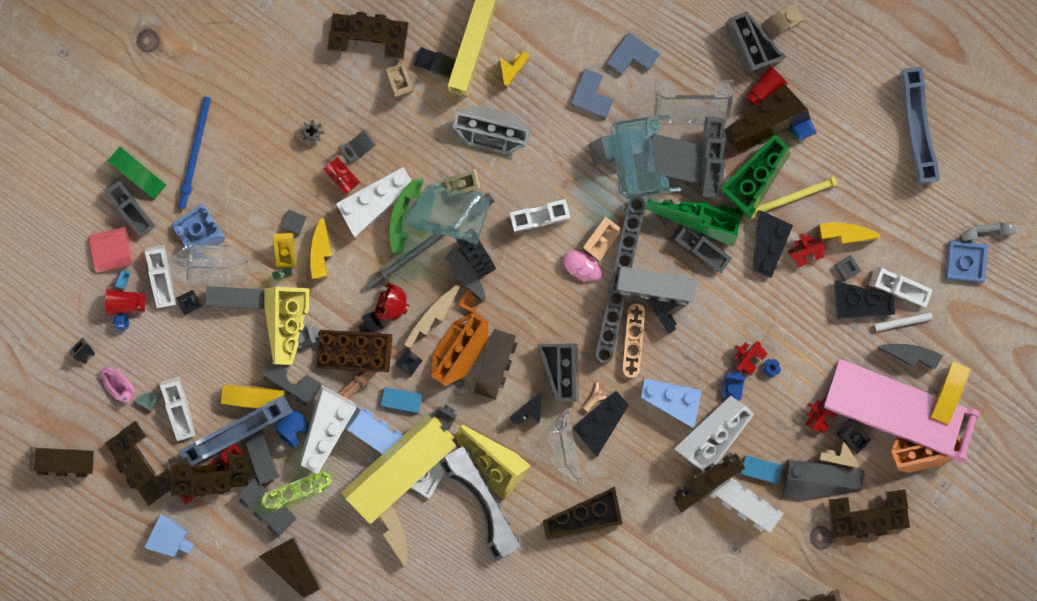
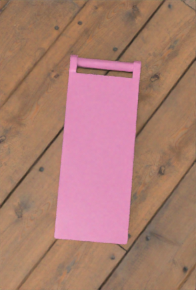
M839 360L824 405V408L952 457L960 463H965L968 456L966 453L974 425L980 415L978 410L957 405L949 425L942 424L930 419L937 396L844 360ZM966 415L968 417L959 452L953 450L963 416Z

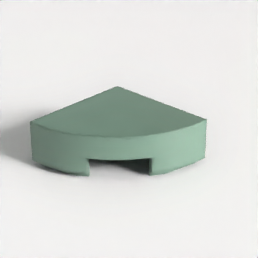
M145 393L134 402L152 412L161 395Z

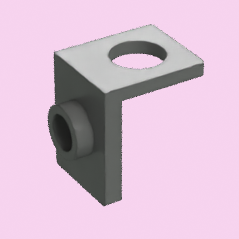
M363 130L349 143L339 146L338 150L347 163H351L360 159L376 144L368 132ZM345 149L350 152L351 157L347 155Z

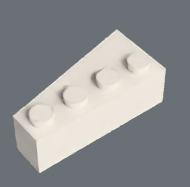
M404 167L336 203L355 239L396 203L403 189L411 182Z
M323 385L320 386L318 399L316 400L309 430L299 459L303 467L317 474L356 410V405L353 401Z
M730 396L688 435L675 450L705 473L704 469L712 463L716 465L754 416V413L744 404Z
M733 478L710 495L714 499L717 496L723 500L721 504L729 510L732 507L737 510V516L747 521V519H750L754 522L753 527L760 532L765 530L771 533L783 515L781 511L774 509L768 502L757 497L756 494L740 485Z

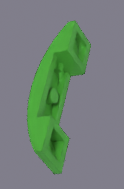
M422 178L413 179L403 189L394 206L390 221V244L394 253L403 252L408 233L403 232L402 228L410 200L418 198L424 181Z

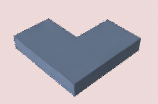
M629 32L607 64L620 74L625 72L632 60H635L649 70L660 54Z
M585 68L571 105L607 118L613 100L596 93L603 75Z

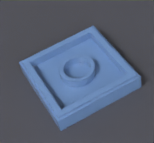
M949 241L945 279L985 283L988 244Z

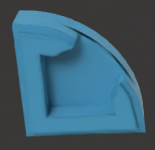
M125 269L121 271L115 284L116 287L126 289L131 274L130 271Z

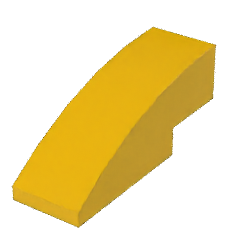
M324 218L319 219L312 240L310 267L313 280L329 277L325 258L332 257Z
M832 222L817 225L820 240L839 237L840 245L880 238L879 233L854 224Z
M954 361L950 364L943 384L940 386L930 419L947 426L949 425L965 387L970 368Z
M224 384L222 386L221 404L260 408L283 396L284 391L257 386Z

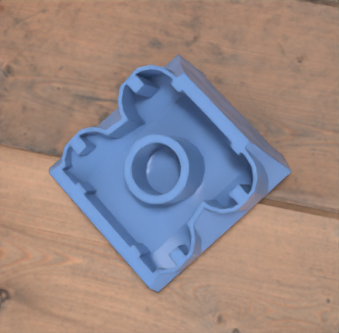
M203 204L172 224L174 231L193 258H201L206 252L223 243L225 235Z

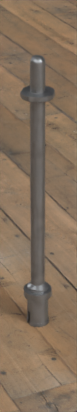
M487 192L476 202L472 201L468 210L383 271L382 268H379L378 270L381 273L371 279L367 286L373 288L384 279L389 282L390 279L388 277L471 216L481 215V211L495 203L491 195Z

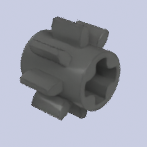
M314 120L308 125L304 122L305 129L300 130L302 134H305L303 140L309 139L312 145L314 140L321 142L319 136L324 134V131L319 130L322 126L321 123L316 126ZM314 128L317 133H314L311 137L308 131Z

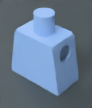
M161 514L144 548L175 557L180 550L190 554L195 544L185 540L189 531L167 515Z

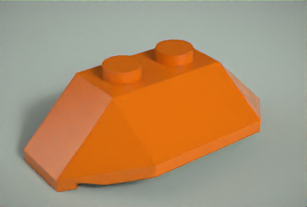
M472 312L468 316L453 322L432 353L431 377L446 386L467 375L487 345L488 321Z
M959 434L953 450L959 452L962 442ZM898 436L890 451L897 470L906 473L941 466L954 460L952 457Z

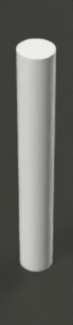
M926 313L875 324V330L878 332L933 320L932 313Z

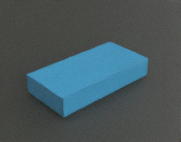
M385 387L381 406L419 413L423 394Z
M745 455L744 466L746 469L742 470L740 474L778 484L783 465Z

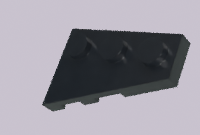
M757 210L758 224L755 233L757 236L752 270L772 278L793 225L766 212Z
M834 280L837 319L895 315L894 295Z
M617 391L573 427L575 432L597 457L629 406Z

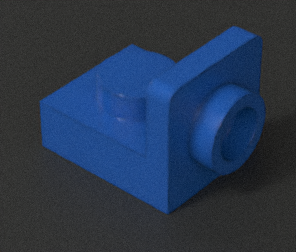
M730 371V374H725L722 397L729 398L732 396L735 399L741 400L746 378L741 376L742 372Z

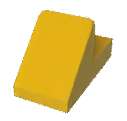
M525 51L521 55L518 53L512 61L513 66L500 57L504 87L508 88L530 59V55Z
M293 233L274 234L276 268L296 267V246Z

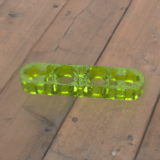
M320 471L318 474H312L269 491L263 495L261 506L266 511H273L324 491L331 485L332 476L327 471ZM320 477H322L323 479L327 478L325 485L323 482H320L316 485L315 489L314 483L318 482L320 480ZM302 483H308L311 487V490L309 492H303L300 489V485ZM283 491H292L293 497L291 499L284 498ZM277 493L279 494V499L275 500L272 506L270 503H265L268 497L270 500L277 498Z

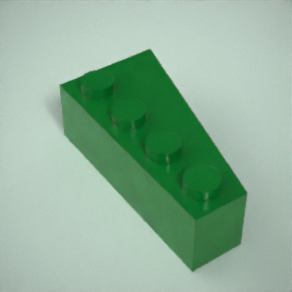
M774 135L720 188L723 196L749 220L789 158V147Z

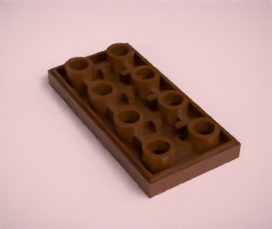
M320 330L316 368L389 373L393 334Z

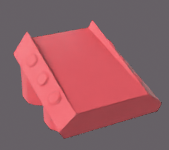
M125 227L89 235L96 273L132 265L131 245Z

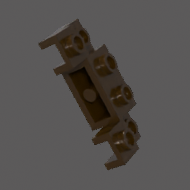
M356 12V14L351 15L333 13L327 50L330 52L333 50L347 53L349 40L386 44L385 58L391 57L404 60L409 23L389 20V18H386V15L375 14V17L367 16V13Z
M134 421L121 430L120 433L105 442V444L115 457L117 462L115 464L116 468L120 473L124 472L127 476V484L131 489L135 488L138 490L147 505L151 506L170 492L169 468L157 476L137 447V444L148 436L139 426V422Z
M243 449L242 454L232 455L231 452H227V464L225 462L190 467L188 457L184 458V462L174 463L172 459L169 460V489L171 496L191 494L192 497L201 498L206 495H221L225 492H231V488L247 486L249 472L248 453L246 449Z
M737 453L726 455L722 459L723 462L721 464L717 463L715 465L712 463L704 469L705 473L700 476L696 474L688 480L690 483L686 485L687 488L683 486L675 492L676 496L673 499L681 513H684L695 503L705 500L730 482L733 476L746 469L744 462Z
M906 489L886 491L887 507L851 512L848 497L828 499L832 538L856 535L857 539L867 538L870 533L882 536L887 535V531L910 528Z

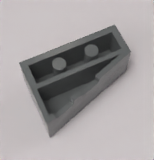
M748 12L731 17L725 23L747 75L778 64L787 57L784 53L780 52L774 45V41L767 37L760 25Z
M537 344L556 401L579 402L578 344Z

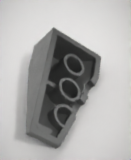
M788 459L783 498L806 500L862 490L864 471Z

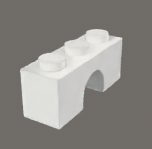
M566 199L547 203L537 208L510 212V218L514 233L570 220V214Z

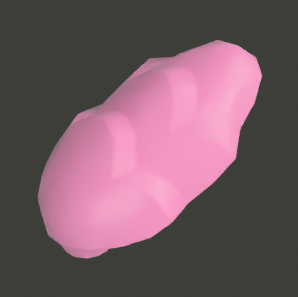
M571 250L564 254V265L571 275L576 276L583 282L589 280L598 281L601 278L602 272L598 267L597 260L579 250Z
M111 367L101 369V377L107 391L119 401H131L135 392L130 380L118 369Z

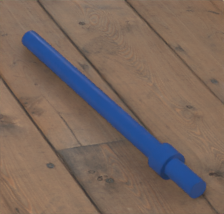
M203 97L184 184L180 188L181 197L178 208L186 209L188 196L192 192L193 187H191L210 106V97Z

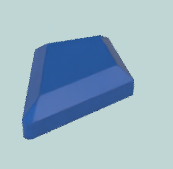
M811 119L806 122L797 123L795 127L788 129L799 141L817 133Z

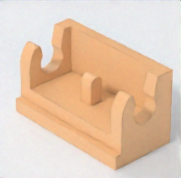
M605 217L587 241L583 250L600 261L621 233V228Z

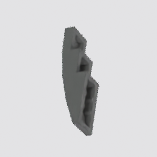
M705 116L701 152L702 197L720 198L721 195L720 188L722 187L726 162L723 159L726 141L723 138L726 121L724 118Z

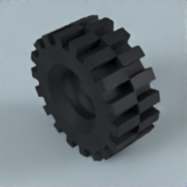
M472 228L455 237L480 279L496 270L494 263Z

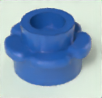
M121 313L117 314L113 319L114 328H117L119 332L127 330L129 328L128 316L126 314L121 315Z
M776 359L765 360L764 366H762L763 373L767 374L770 378L778 375L781 372L779 361Z

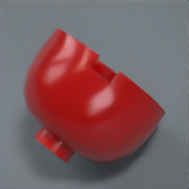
M388 282L384 286L387 288L386 292H381L375 307V312L378 314L375 315V318L392 322L398 320L402 314L406 315L409 304H407L406 292L401 287Z

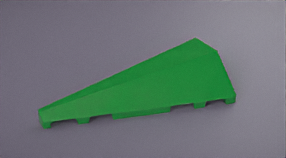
M648 199L645 207L647 210L732 247L736 241L743 214L738 208H727V205L711 207L707 203L682 201L680 204H671L669 200L658 203Z

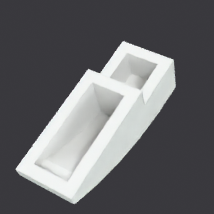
M165 245L146 248L145 255L149 268L148 273L156 307L176 305Z
M877 267L874 268L868 284L922 307H927L933 289L906 277Z
M180 377L161 381L160 388L176 440L179 441L196 436Z

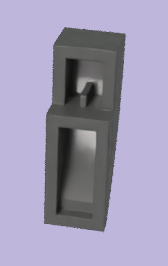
M119 178L104 189V193L140 238L155 227L151 219Z
M680 224L670 238L719 273L723 272L732 257L704 236Z
M453 247L444 259L458 270L454 277L482 301H485L486 296L477 273L465 256L457 248Z
M206 286L205 305L265 309V290Z
M883 344L878 348L911 367H915L917 362H920L931 369H936L943 355L933 350L909 344Z
M263 429L244 438L260 484L279 478L280 476Z

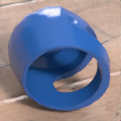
M292 410L293 413L276 421L274 431L283 441L295 449L299 446L296 433L300 432L305 435L308 423L302 413Z

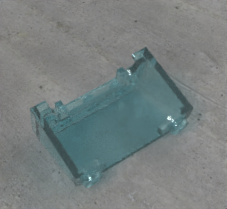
M432 182V185L425 187L403 216L401 224L424 233L442 234L459 240L463 239L477 245L490 200L484 198V194L478 191H473L471 194L443 188L442 184Z

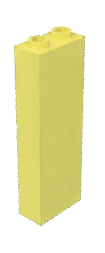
M475 0L448 83L450 92L467 97L498 0Z
M426 414L341 492L345 499L369 524L376 520L456 446L452 441L454 436L447 429L443 431L440 428L442 424L435 416L431 418Z

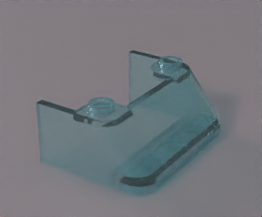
M669 115L649 116L612 124L611 137L620 190L624 198L660 196L682 191L681 187L669 188L668 178L662 173L657 174L651 136L658 133L659 121L670 119Z

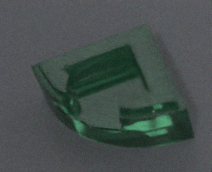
M292 268L272 272L275 281L294 275Z

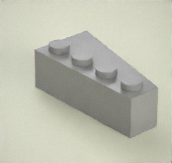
M619 267L616 290L620 291V295L631 296L632 293L639 294V298L650 299L652 296L658 297V301L670 302V300H675L677 304L689 305V303L694 302L697 279Z

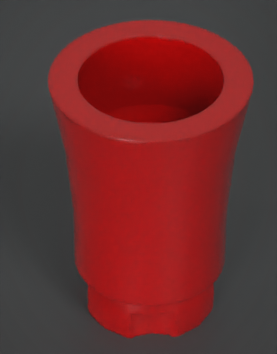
M769 66L745 97L756 106L784 83L786 86L788 83L774 68Z
M106 289V315L137 313L138 311L145 312V293Z

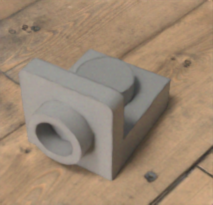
M312 324L304 326L303 331H300L297 349L317 343L316 339L319 338L317 328L312 327Z

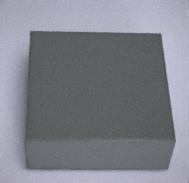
M288 210L282 228L300 235L307 217Z
M852 255L834 265L844 281L861 271Z

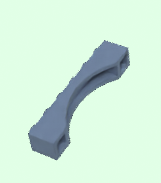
M922 67L903 69L899 74L917 185L936 183L940 180L928 126Z
M283 395L179 450L183 460L188 457L191 467L293 412Z

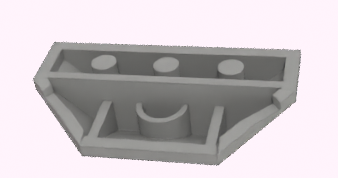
M482 106L456 109L452 127L468 146L505 155L521 147H526L531 127L516 115Z

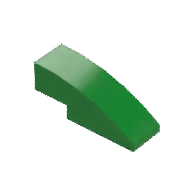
M120 146L107 160L153 199H156L167 186Z

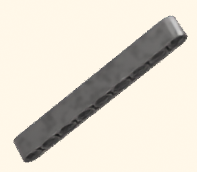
M640 196L632 197L626 209L595 353L596 360L602 364L610 362L614 354L626 298L625 295H620V291L616 290L617 283L615 282V277L619 273V267L632 268L645 210V201ZM633 201H639L642 205V208L640 210H634L631 207V203ZM630 219L636 220L638 223L637 228L630 229L627 221ZM631 238L634 245L627 248L624 246L623 240ZM622 256L628 257L629 265L621 266L619 258ZM613 294L621 296L622 301L619 304H614L611 301ZM610 312L617 314L618 319L614 323L607 320V314ZM605 331L613 333L614 338L612 341L607 342L603 339ZM601 350L609 352L608 360H601L599 358Z

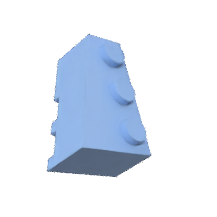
M644 379L640 398L687 426L694 428L702 390Z
M356 406V410L345 428L380 453L384 454L403 436L397 430H394V432L389 430V425L383 420L377 421L374 419V414L366 408L362 410Z

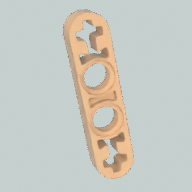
M638 303L632 304L627 312L622 370L623 374L628 378H634L640 372L645 309ZM635 307L642 311V314H639L637 321L641 320V324L636 322L629 323L630 319L634 320V314L631 313V310H634ZM630 327H639L640 334L637 337L631 336L629 333ZM630 345L638 347L637 355L631 356L628 354L627 349ZM626 357L630 359L638 358V363L633 362V367L637 370L632 375H629V371H626V367L630 366V361H626Z

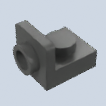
M447 405L444 408L440 406L435 415L441 422L442 426L440 428L443 431L446 429L449 431L457 417L454 414L455 409Z

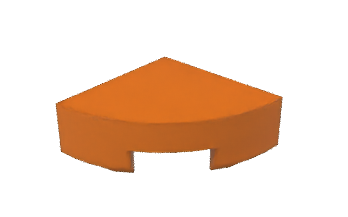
M467 289L458 306L470 313H476V298Z

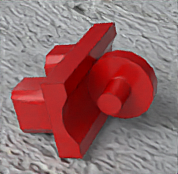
M338 156L324 168V171L346 195L361 183Z
M801 233L799 234L800 240L794 242L795 248L787 250L788 255L794 260L795 264L798 267H802L807 264L805 256L808 254H812L814 260L824 258L823 249L825 245L824 242H821L820 238L813 240L812 235L805 238L804 234Z
M759 341L755 342L748 352H746V349L750 345L746 342L741 347L738 345L734 346V349L738 351L734 358L739 360L742 355L744 356L735 368L738 372L742 371L751 376L757 367L749 362L750 359L754 356L762 362L768 353L761 347L762 344Z
M824 397L822 401L817 400L814 405L811 403L807 404V407L810 408L807 416L810 418L805 425L822 433H825L829 428V424L824 421L829 415L834 419L839 414L824 408L827 397Z

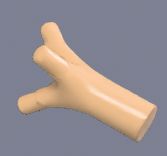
M599 382L595 383L592 396L583 406L587 412L598 401L606 399V396H600L602 391L599 390Z

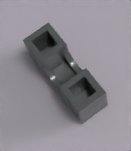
M271 357L261 373L265 376L263 380L271 385L274 383L281 386L279 390L284 391L287 395H290V393L297 396L296 401L304 406L307 403L312 405L322 384L308 375H305L298 384L290 383L287 379V371L291 365L273 364V358Z
M254 478L238 495L241 498L239 501L246 508L250 506L255 511L253 515L261 522L264 520L268 524L267 528L274 535L277 533L282 535L297 517L285 505H282L275 512L268 511L264 507L263 501L270 491L263 484H260L257 478Z

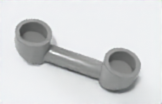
M1003 222L978 225L967 230L962 235L963 241L978 239L977 233L1000 230L1001 236L1015 234L1016 229L1013 225Z

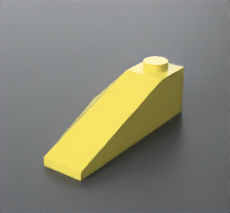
M265 288L264 308L273 364L292 365L299 344L300 331H303V321L309 311V288Z
M464 425L460 426L454 438L460 447H464L469 452L478 470L487 478L488 481L486 483L490 489L503 500L524 479L530 468V465L515 452Z

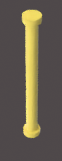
M830 176L828 180L760 205L751 219L756 218L757 210L766 212L825 188L836 187V179L834 176Z

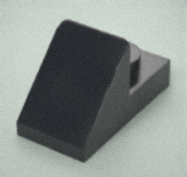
M420 47L414 66L450 79L456 60L441 52L436 53Z
M654 299L648 302L668 334L675 331L677 323L672 315L668 316L666 313L679 304Z
M538 393L510 417L511 421L514 424L517 422L521 424L528 418L527 413L530 412L537 422L540 423L541 395Z
M851 418L837 431V435L857 454L871 441Z

